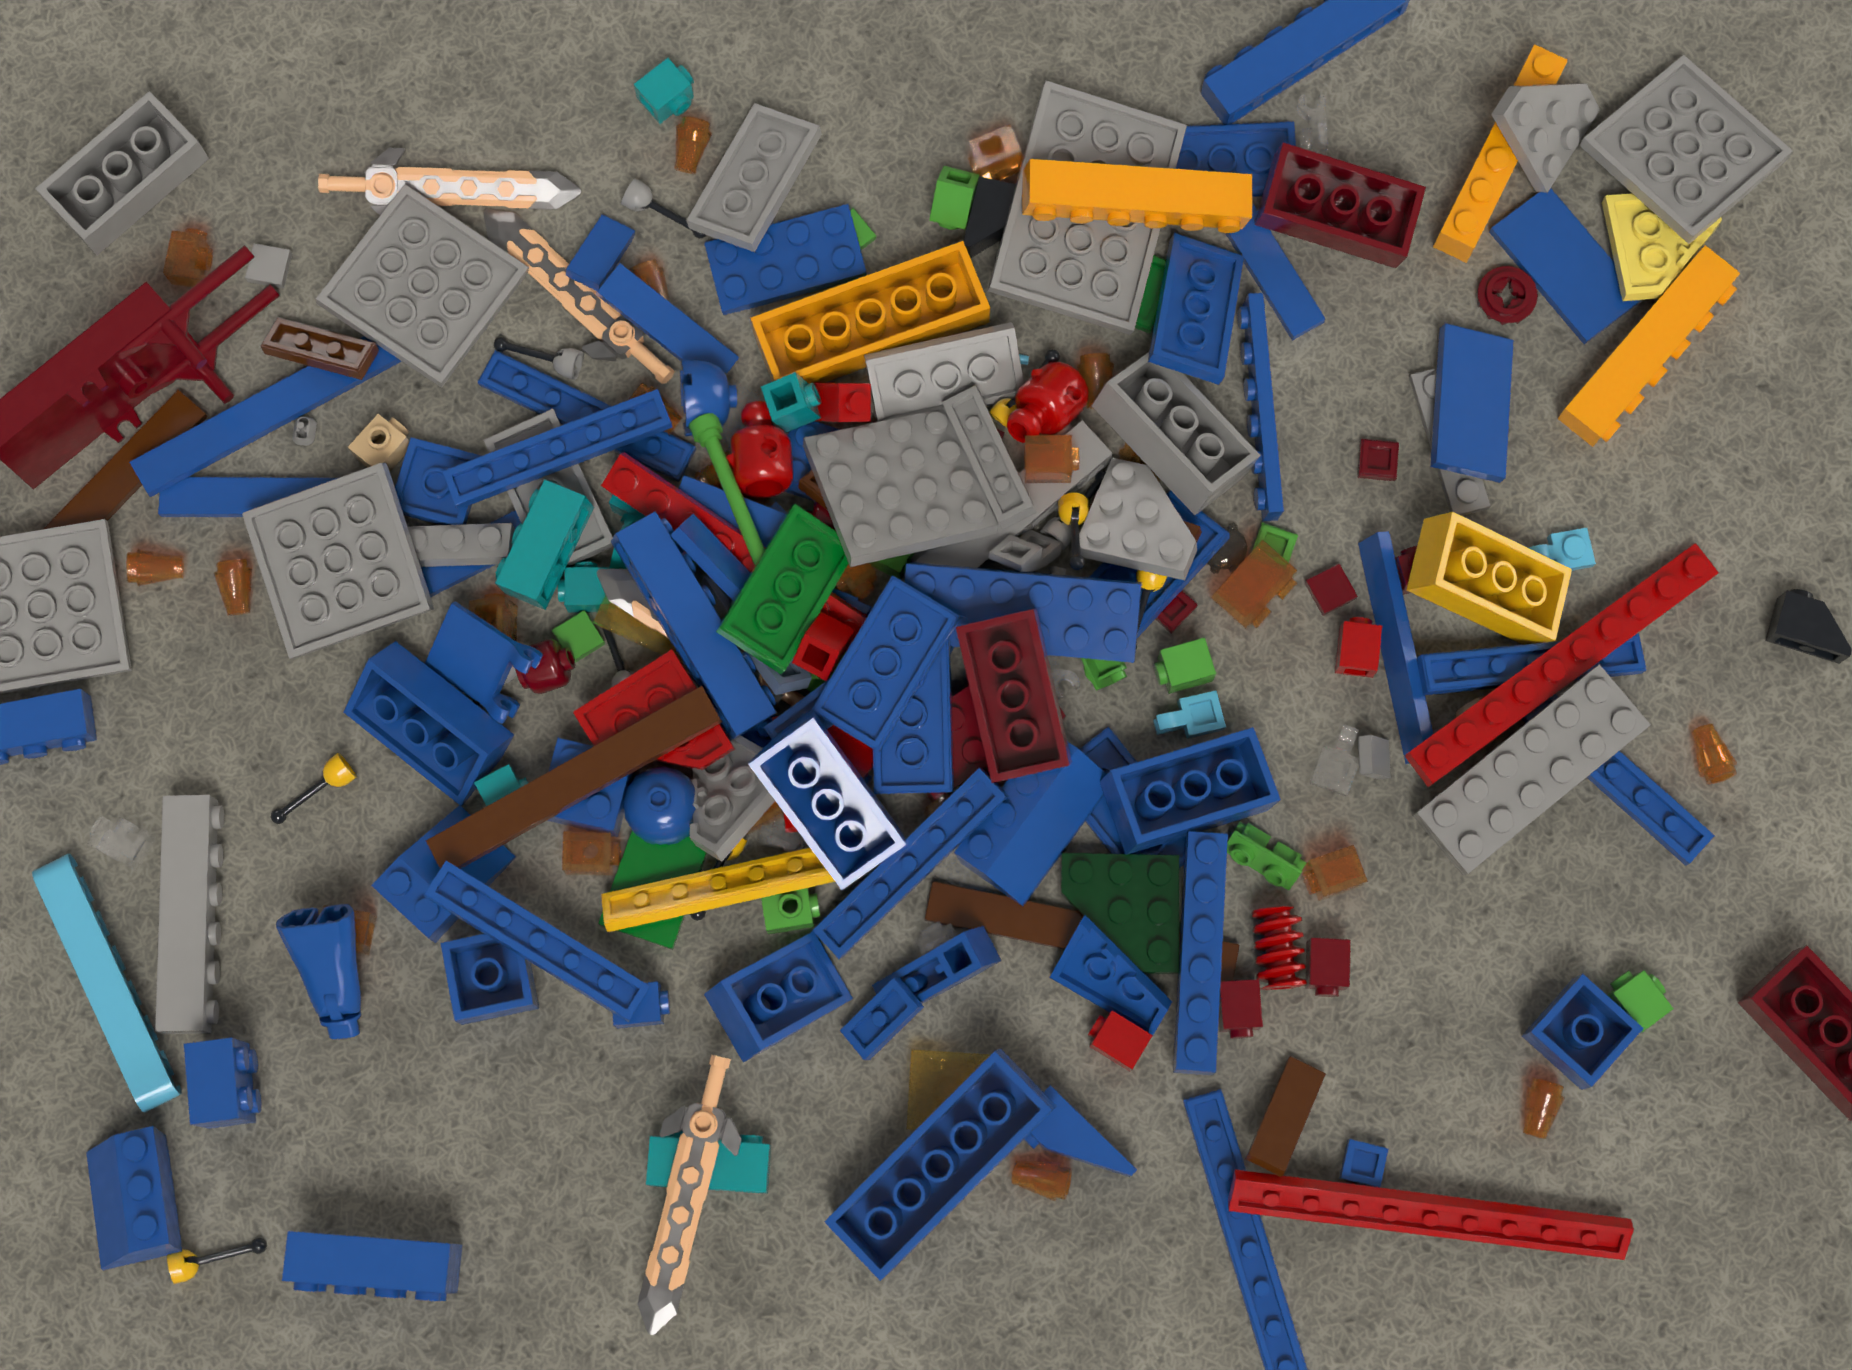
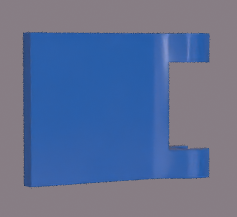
M455 601L449 607L425 664L447 682L485 707L492 719L503 724L507 716L515 717L520 706L515 699L500 694L512 666L526 674L531 666L535 669L537 668L543 654L531 646L514 641Z

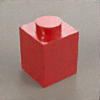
M814 383L821 398V404L817 405L821 418L815 421L871 422V383Z
M820 612L804 634L792 663L827 681L842 660L855 629Z
M1352 617L1349 621H1343L1338 634L1335 673L1374 677L1379 665L1382 625H1373L1371 619L1363 617Z
M1114 1011L1110 1012L1107 1019L1099 1015L1088 1033L1090 1037L1094 1038L1090 1048L1129 1072L1133 1070L1153 1036Z

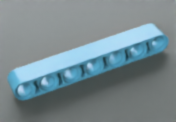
M69 853L32 871V876L138 1107L145 1113L181 1095L182 1090L180 1085L175 1086L171 1077L174 1075L164 1050L159 1051L155 1040L158 1037L148 1016H143L139 1005L142 1004L132 981L127 982L123 973L126 970L116 946L111 947L107 938L110 933L100 912H95L91 901L94 900L84 877L79 878L75 869L78 864Z

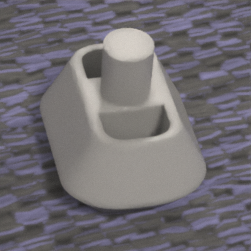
M302 416L295 420L292 436L295 444L307 446L314 442L317 422L314 418Z

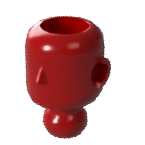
M1049 362L1040 369H1033L1031 377L1016 393V410L1009 415L1007 420V429L1010 435L1021 443H1030L1036 440L1040 433L1052 435L1065 429L1084 410L1088 402L1089 388L1083 376L1074 367L1063 362Z
M766 401L750 402L741 411V422L745 428L738 430L731 437V454L727 455L726 458L732 466V472L741 493L755 498H769L785 492L793 482L791 441L784 430L774 426Z

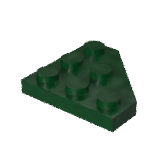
M1062 853L1061 895L1083 916L1086 915L1144 974H1178L1179 855Z

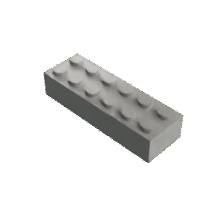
M1599 664L1417 811L1413 817L1460 873L1466 875L1651 724Z

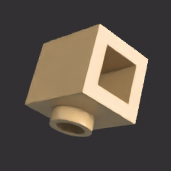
M377 414L348 446V449L367 468L379 463H387L390 472L406 454L409 444L406 436L409 434V431L395 418L392 417L387 421Z

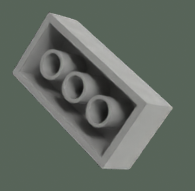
M148 91L35 189L54 212L97 256L203 165L209 157L199 141Z
M1148 352L1110 379L1103 387L1092 407L1180 501L1196 515L1241 481L1261 455L1183 373L1148 362Z

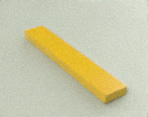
M805 848L601 894L604 925L607 932L835 881L811 848Z

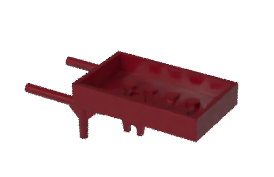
M244 245L170 306L161 299L146 281L0 399V460L34 490L101 434L106 433L117 443L124 440L125 438L119 433V425L124 421H128L136 429L140 427L142 423L134 408L148 396L169 386L176 380L203 381L224 404L230 402L234 398V394L215 372L218 346L280 295L271 285H268L198 343L188 332L190 309L254 259V255Z

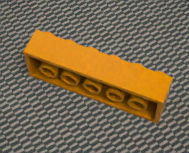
M964 241L753 316L750 319L754 337L772 382L796 372L809 384L825 383L866 368L865 354L956 335L990 322V305Z

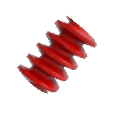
M1268 907L1252 911L1253 918L1264 921L1253 927L1255 934L1265 937L1254 943L1256 950L1266 952L1255 959L1257 965L1267 968L1256 975V979L1268 983L1267 986L1260 988V990L1292 989L1307 984L1306 979L1295 977V973L1305 969L1306 964L1294 961L1295 956L1305 952V948L1293 945V941L1304 937L1303 932L1292 930V925L1302 921V917L1291 914L1290 910L1294 909V907Z

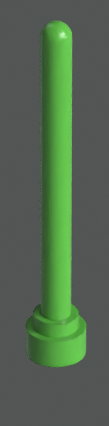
M715 414L701 415L689 424L690 431L695 442L700 443L702 447L707 449L753 563L756 565L765 549L720 441L723 428Z

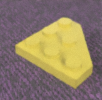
M1633 193L1605 195L1602 207L1622 301L1659 299L1718 228L1722 218L1720 217L1693 242L1688 244Z

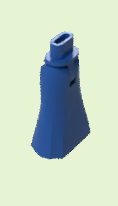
M349 904L331 905L324 907L320 915L317 908L293 910L277 920L276 928L300 973L310 1001L320 1017V1024L327 1026L329 1038L343 1039L359 1035L360 1029L357 1020L362 1015L361 990L356 960V929L353 908Z

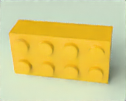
M1449 512L1423 520L1406 591L1520 644L1545 643L1556 641L1572 569L1455 512Z

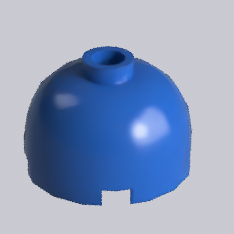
M700 360L681 361V406H683V413L686 414V422H683L684 435L692 436L689 424L695 418L704 414H715L723 427L728 421L730 408H737L736 385H729L726 373L713 363Z
M664 766L649 768L637 775L627 787L623 802L625 819L634 834L646 843L654 845L677 844L690 836V824H693V814L696 810L693 805L695 787L691 778L677 769Z

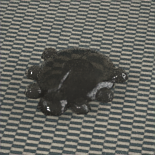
M1233 522L1229 523L1228 527H1222L1229 532L1230 538L1207 563L1211 566L1210 571L1213 574L1218 573L1220 569H1229L1230 573L1235 574L1238 572V566L1246 557L1248 546L1245 537L1238 531L1237 525Z

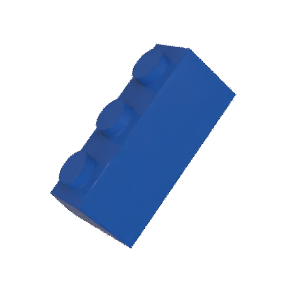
M154 1126L113 1135L86 1152L101 1269L107 1270L182 1252L166 1135Z

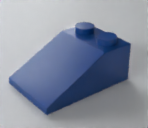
M460 805L403 852L371 885L434 943L459 918L424 897V893L440 870L426 840L471 816ZM502 845L461 868V870L489 887L516 856Z
M814 932L801 937L723 979L704 994L743 1063L853 999Z

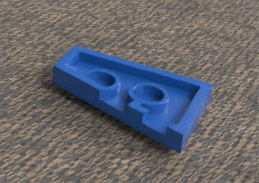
M1084 915L1049 977L1104 1010L1116 1012L1151 1035H1154L1172 1004V1001L1086 915Z

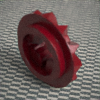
M1501 266L1489 271L1482 278L1476 292L1478 293L1479 300L1478 307L1483 309L1487 319H1494L1500 322L1501 325L1507 323L1518 324L1530 316L1538 298L1537 288L1532 278L1523 270L1512 266ZM1507 283H1509L1511 295L1516 296L1518 299H1512L1507 308H1504L1503 298L1497 296L1496 293H1502Z

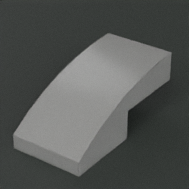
M1029 529L1020 538L1009 534L989 552V559L1020 572H1033L1045 567L1061 555L1062 543Z

